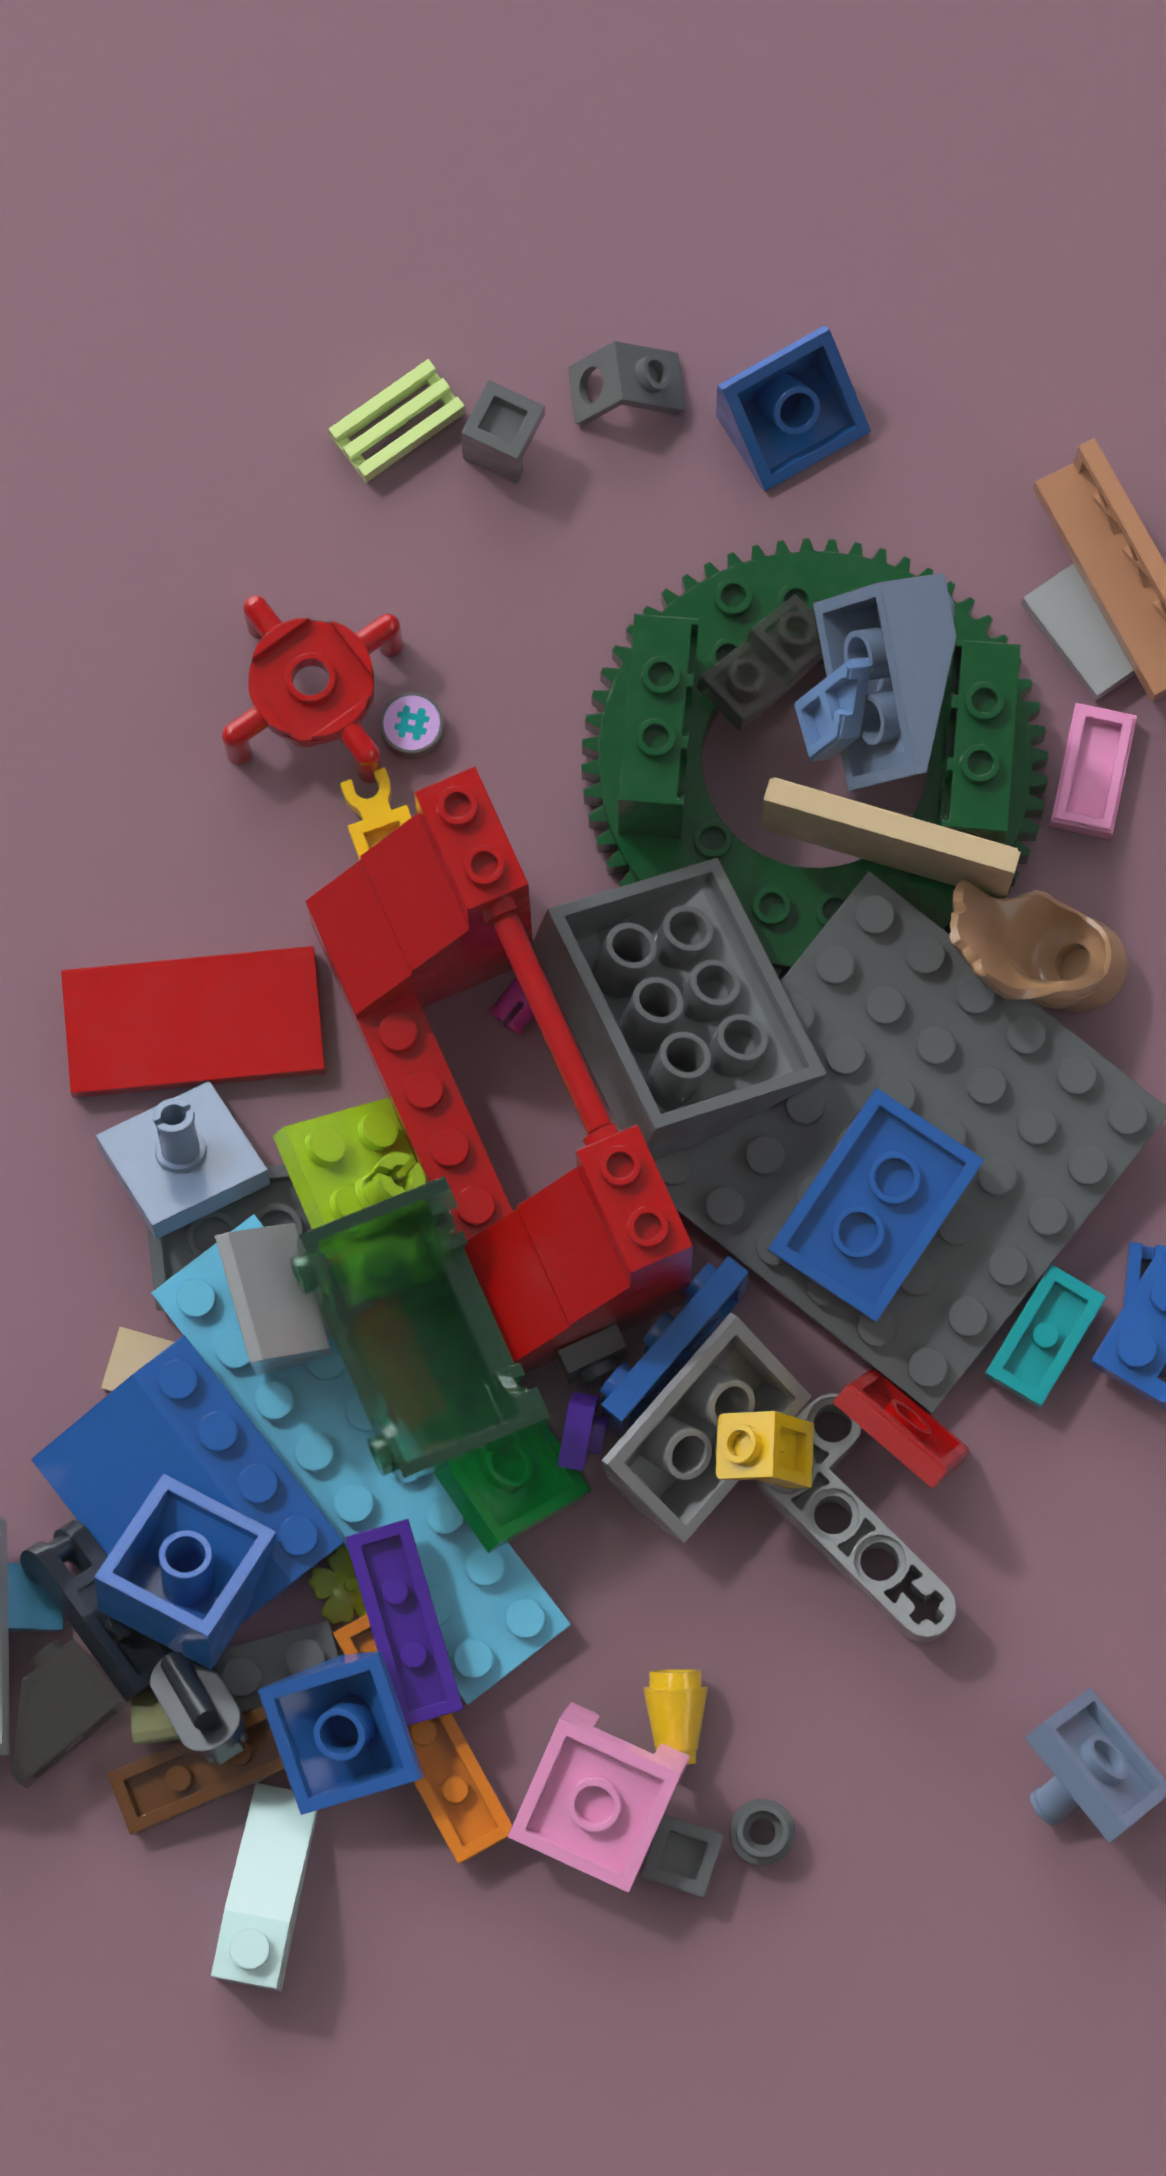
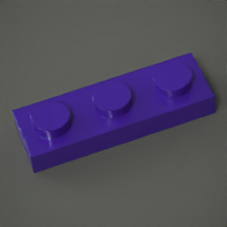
M409 1519L345 1537L378 1651H382L407 1726L464 1710Z

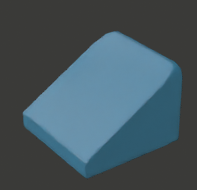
M7 1563L8 1633L64 1631V1615L44 1587L29 1579L21 1563Z

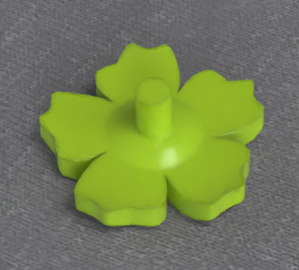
M342 1546L337 1550L336 1554L330 1556L327 1560L331 1570L314 1568L312 1570V1577L308 1581V1584L314 1590V1597L316 1599L323 1600L329 1598L322 1608L321 1616L328 1619L333 1625L338 1622H350L354 1612L359 1618L367 1614L347 1547Z

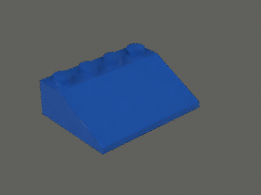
M185 1335L128 1377L31 1459L75 1518L89 1530L107 1556L163 1473L276 1531V1541L242 1624L344 1546L342 1538Z

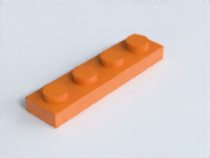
M367 1614L333 1632L344 1655L378 1651ZM452 1714L407 1726L424 1773V1777L421 1780L414 1781V1784L458 1865L506 1840L512 1824Z

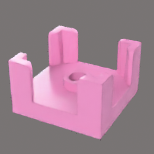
M570 1702L558 1720L508 1838L629 1893L641 1871L655 1833L691 1756L664 1744H660L656 1752L652 1754L596 1728L595 1725L600 1716L593 1711Z

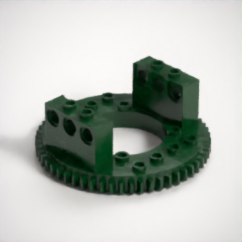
M805 538L802 541L799 552H790L784 540L777 541L774 555L766 556L760 546L755 545L752 546L751 560L742 562L734 552L727 554V569L719 571L711 562L704 564V580L701 582H697L686 574L682 577L681 587L683 594L681 596L668 589L661 592V603L664 608L662 612L646 606L643 609V614H634L633 625L630 624L626 629V639L630 643L631 648L615 645L612 649V660L619 668L603 667L600 672V682L609 690H593L591 696L592 706L602 713L586 714L585 729L596 736L582 739V754L595 760L581 764L582 780L596 784L583 789V800L585 805L599 807L588 814L589 829L606 830L595 839L597 852H615L606 861L608 875L627 873L619 883V887L718 858L779 980L781 977L784 978L868 871L949 935L951 933V913L954 912L952 896L956 886L865 859L824 868L793 866L770 859L739 840L721 820L711 803L703 778L701 759L709 729L721 708L739 689L755 678L778 668L807 663L824 664L813 603L878 582L933 575L934 570L930 568L925 569L918 576L910 573L911 559L905 556L896 566L888 564L886 549L880 548L872 559L863 557L862 545L858 542H855L849 553L845 554L839 553L836 539H829L824 551H814L810 538ZM949 581L947 588L948 593L952 597L955 584ZM971 597L959 603L953 600L956 641L926 772L925 789L912 818L1018 848V851L1021 853L1017 864H1026L1031 850L1021 841H1035L1039 826L1028 818L1042 817L1045 802L1033 796V794L1045 792L1048 784L1047 776L1035 772L1037 769L1046 767L1048 751L1033 747L1044 741L1046 734L1045 726L1028 724L1039 716L1040 703L1022 701V699L1030 694L1033 683L1030 678L1018 679L1022 663L1020 658L1021 644H1008L1009 639L1005 634L990 638L987 634L991 629L993 619L990 615H986L974 620L971 614L975 600ZM1015 870L1010 886L1014 887L1018 880L1019 872Z

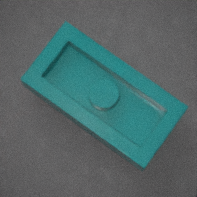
M1050 1264L985 1372L984 1377L1035 1408L1040 1409L1105 1301L1106 1296Z

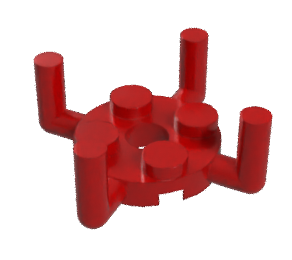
M258 595L248 597L243 604L248 632L254 638L261 640L257 644L252 656L248 675V689L253 707L227 724L222 731V740L229 761L236 765L246 763L252 753L249 740L266 728L279 737L291 741L294 745L302 748L313 747L340 738L355 758L360 779L366 783L376 782L374 771L382 768L379 748L361 726L360 722L367 714L375 697V677L370 654L379 649L383 655L393 657L402 650L403 642L398 618L392 614H383L357 633H354L345 625L331 620L330 622L310 620V617L294 618L282 622L263 597ZM308 666L322 668L329 675V682L326 688L315 695L302 694L293 685L295 675L301 669Z

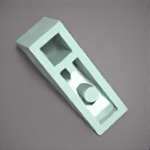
M259 1783L255 1785L221 1923L211 1976L215 1979L282 1992L318 1813L317 1810L301 1815L293 1791L290 1789Z

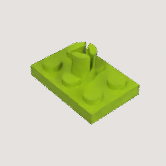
M389 1097L284 1126L273 1135L347 1312L436 1285L445 1279L448 1281L452 1280L463 1271L426 1186L424 1171L419 1162L415 1160Z

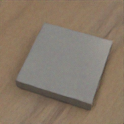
M1074 563L1023 597L1021 605L1095 702L1135 675L1133 668Z

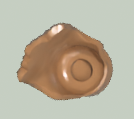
M961 880L956 885L952 896L954 912L951 913V933L949 939L959 955L972 970V974L984 981L996 994L1004 999L1032 1000L1043 1007L1060 1009L1069 1013H1080L1106 1004L1121 989L1128 971L1127 955L1120 938L1106 924L1085 916L1074 908L1054 899L1047 892L1033 890L1012 898H994L968 881Z

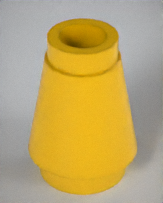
M696 1669L649 1671V1686L643 1687L655 1751L660 1744H664L691 1756L688 1764H695L696 1750H698L708 1686H702V1671Z

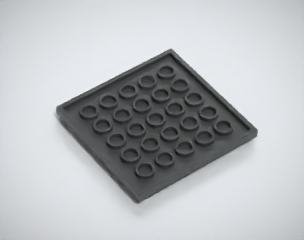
M868 871L780 981L827 1073L824 1080L694 1146L653 1159L678 1213L931 1414L1166 1119V1106L1034 1001L1009 1000L996 994L984 981L972 974V970L951 944L947 932ZM877 1087L983 1158L984 1162L877 1322L874 1323L768 1252L767 1249Z

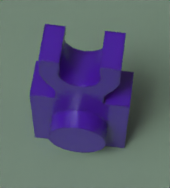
M573 1392L568 1404L558 1467L584 1471L589 1453L601 1455L608 1417L596 1415L600 1396Z

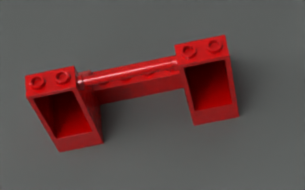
M474 766L415 791L417 814L363 853L358 862L308 898L305 903L313 930L387 1097L391 1101L415 1160L419 1162L424 1171L426 1185L508 1369L516 1378L557 1360L558 1350L617 1323L621 1332L683 1305L688 1297L685 1294V1290L690 1284L693 1245L638 1124L618 1132L615 1124H612L531 946L533 937L529 884L479 773ZM510 970H514L588 1134L583 1139L586 1147L576 1150V1167L519 1204L514 1211L509 1204L422 1009Z

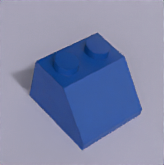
M163 1473L94 1576L99 1611L168 1648L183 1653L187 1658L212 1670L247 1615L276 1541V1531Z

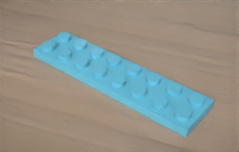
M253 1214L231 1232L264 1226ZM217 1243L151 1292L342 1538L347 1549L348 1546L345 1539L347 1536L409 1519L458 1691L467 1705L471 1704L571 1626L570 1622L508 1542L487 1553L343 1341L347 1334L338 1322L340 1336L328 1339L332 1355L257 1376L248 1358Z

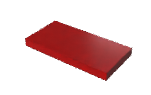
M314 946L61 970L70 1093L73 1098L193 1087L208 1081L213 1085L326 1074Z

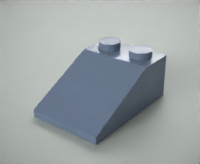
M945 573L878 582L813 603L826 676L828 677L849 659L869 657L871 664L860 737L841 751L848 791L926 773L956 641L954 626L955 607L953 599L948 593Z

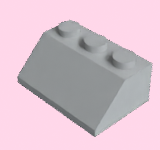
M730 1313L601 1460L608 1481L646 1520L685 1543L739 1481H726L716 1476L718 1417L723 1413L777 1411L794 1417L812 1396L736 1315Z

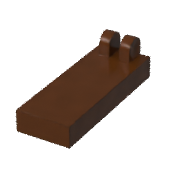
M262 1706L244 1714L245 1732L248 1734V1740L243 1742L245 1749L222 1765H217L215 1761L208 1764L203 1758L192 1755L181 1741L106 1773L130 1835L142 1833L284 1772L285 1768L264 1707Z

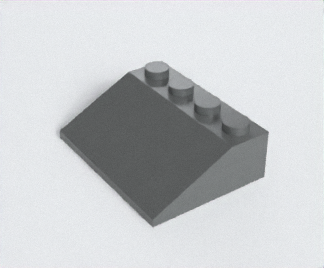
M718 858L547 909L531 946L620 1130L623 1131L638 1124L653 1158L694 1146L824 1080L827 1073Z

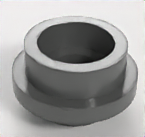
M769 1799L752 1800L742 1805L734 1814L729 1830L730 1841L735 1852L746 1862L758 1866L771 1865L782 1860L791 1850L795 1840L794 1821L790 1813L781 1804ZM764 1820L773 1826L775 1837L771 1843L758 1845L752 1841L749 1830L756 1821Z

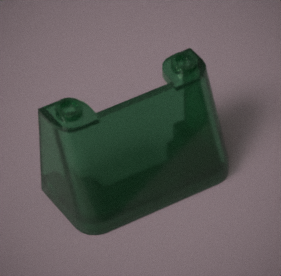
M445 1176L300 1234L297 1239L299 1255L290 1258V1265L300 1290L304 1295L313 1292L375 1434V1437L367 1440L373 1461L382 1476L392 1473L398 1483L415 1479L539 1434L550 1418L537 1387L530 1390L525 1386L518 1387V1383L525 1376L524 1370L520 1363L514 1364L464 1250L468 1243L463 1231L451 1235L457 1229L450 1211L457 1209L458 1205Z

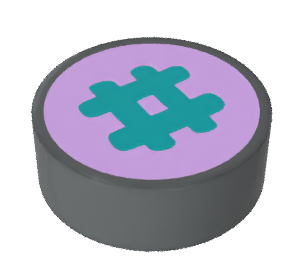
M404 693L398 695L385 706L381 715L380 726L383 740L386 746L400 757L407 759L425 757L432 753L442 740L444 724L440 708L431 698L423 694Z

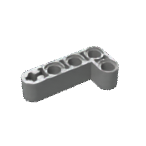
M839 1394L822 1395L811 1402L796 1418L814 1423L816 1418L823 1413H839L849 1423V1435L842 1441L832 1443L821 1439L814 1429L812 1488L788 1489L757 1480L758 1488L763 1496L903 1636L912 1642L922 1644L935 1642L944 1636L955 1618L956 1603L954 1595L948 1586L832 1472L852 1452L858 1443L861 1427L833 1403ZM825 1503L841 1505L849 1514V1527L839 1534L823 1532L814 1520L816 1509ZM878 1548L890 1553L895 1559L897 1567L894 1576L883 1581L872 1580L866 1576L860 1564V1559L865 1552ZM907 1573H911L916 1578V1580L911 1582L908 1591L918 1601L924 1603L932 1597L938 1602L939 1607L935 1613V1617L939 1621L938 1624L935 1625L928 1619L922 1621L919 1625L913 1622L911 1615L915 1606L903 1592L896 1603H893L887 1597L899 1588Z

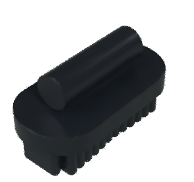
M174 1650L165 1655L156 1664L151 1674L150 1685L188 1751L198 1758H203L208 1764L215 1761L217 1765H222L245 1749L243 1742L248 1740V1734L245 1732V1717L215 1665L210 1670L187 1658L183 1653Z

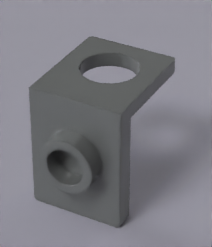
M614 341L568 368L576 424L585 425L620 405L670 414H678L686 409L679 355L677 352ZM598 368L603 377V387L599 398L594 403H591L587 397L586 386L590 374Z

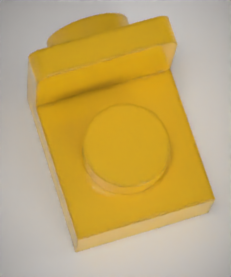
M777 1411L721 1414L718 1417L717 1478L726 1481L760 1480L788 1489L812 1488L814 1423Z

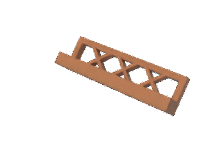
M1093 438L1078 446L1072 464L1036 481L1033 492L1150 701L1154 702L1166 696V563L1096 439Z

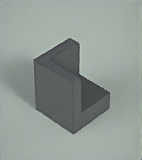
M489 380L461 432L463 459L514 483H518L524 472L523 456L545 416V406Z

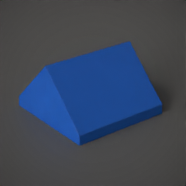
M825 325L717 385L716 417L764 491L771 489L871 432L832 333Z
M382 1651L339 1655L258 1690L301 1815L421 1780L424 1777Z

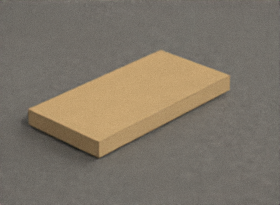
M776 777L769 780L763 799L761 829L953 886H956L961 880H965L994 898H1007L1021 853L1018 851V848Z

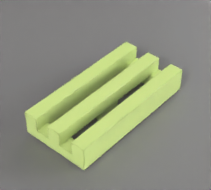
M427 359L328 429L329 436L364 482L367 483L464 415L465 405L458 396L455 397L452 394L448 383L444 378L438 376L436 368ZM425 384L429 386V388H427L422 393L414 397L412 400L404 404L402 407L394 411L392 414H390L385 419L377 423L375 426L367 430L365 433L357 437L355 440H353L352 442L349 440L351 436H353L358 431L366 427L368 424L376 420L378 417L386 413L388 410L396 406L398 403L406 399L408 396H410L415 391L423 387ZM437 400H440L443 404L442 408L368 460L362 457L361 454L405 425L410 419Z

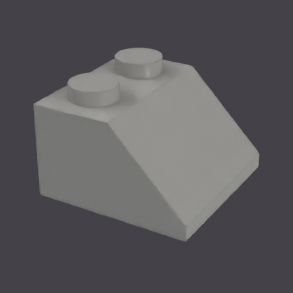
M295 1222L216 1235L215 1239L248 1358L256 1375L259 1376L332 1355L328 1339L340 1336L330 1298L317 1301L310 1276L323 1273L313 1236L300 1239Z

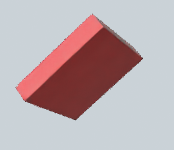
M874 1368L847 1384L833 1401L839 1409L932 1489L953 1473L971 1453L969 1451L970 1448Z

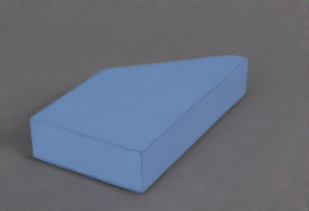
M869 657L849 659L795 702L794 706L811 762L832 759L860 737L871 671Z

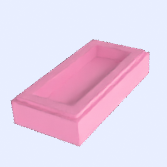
M1075 703L1049 827L1111 840L1137 715Z

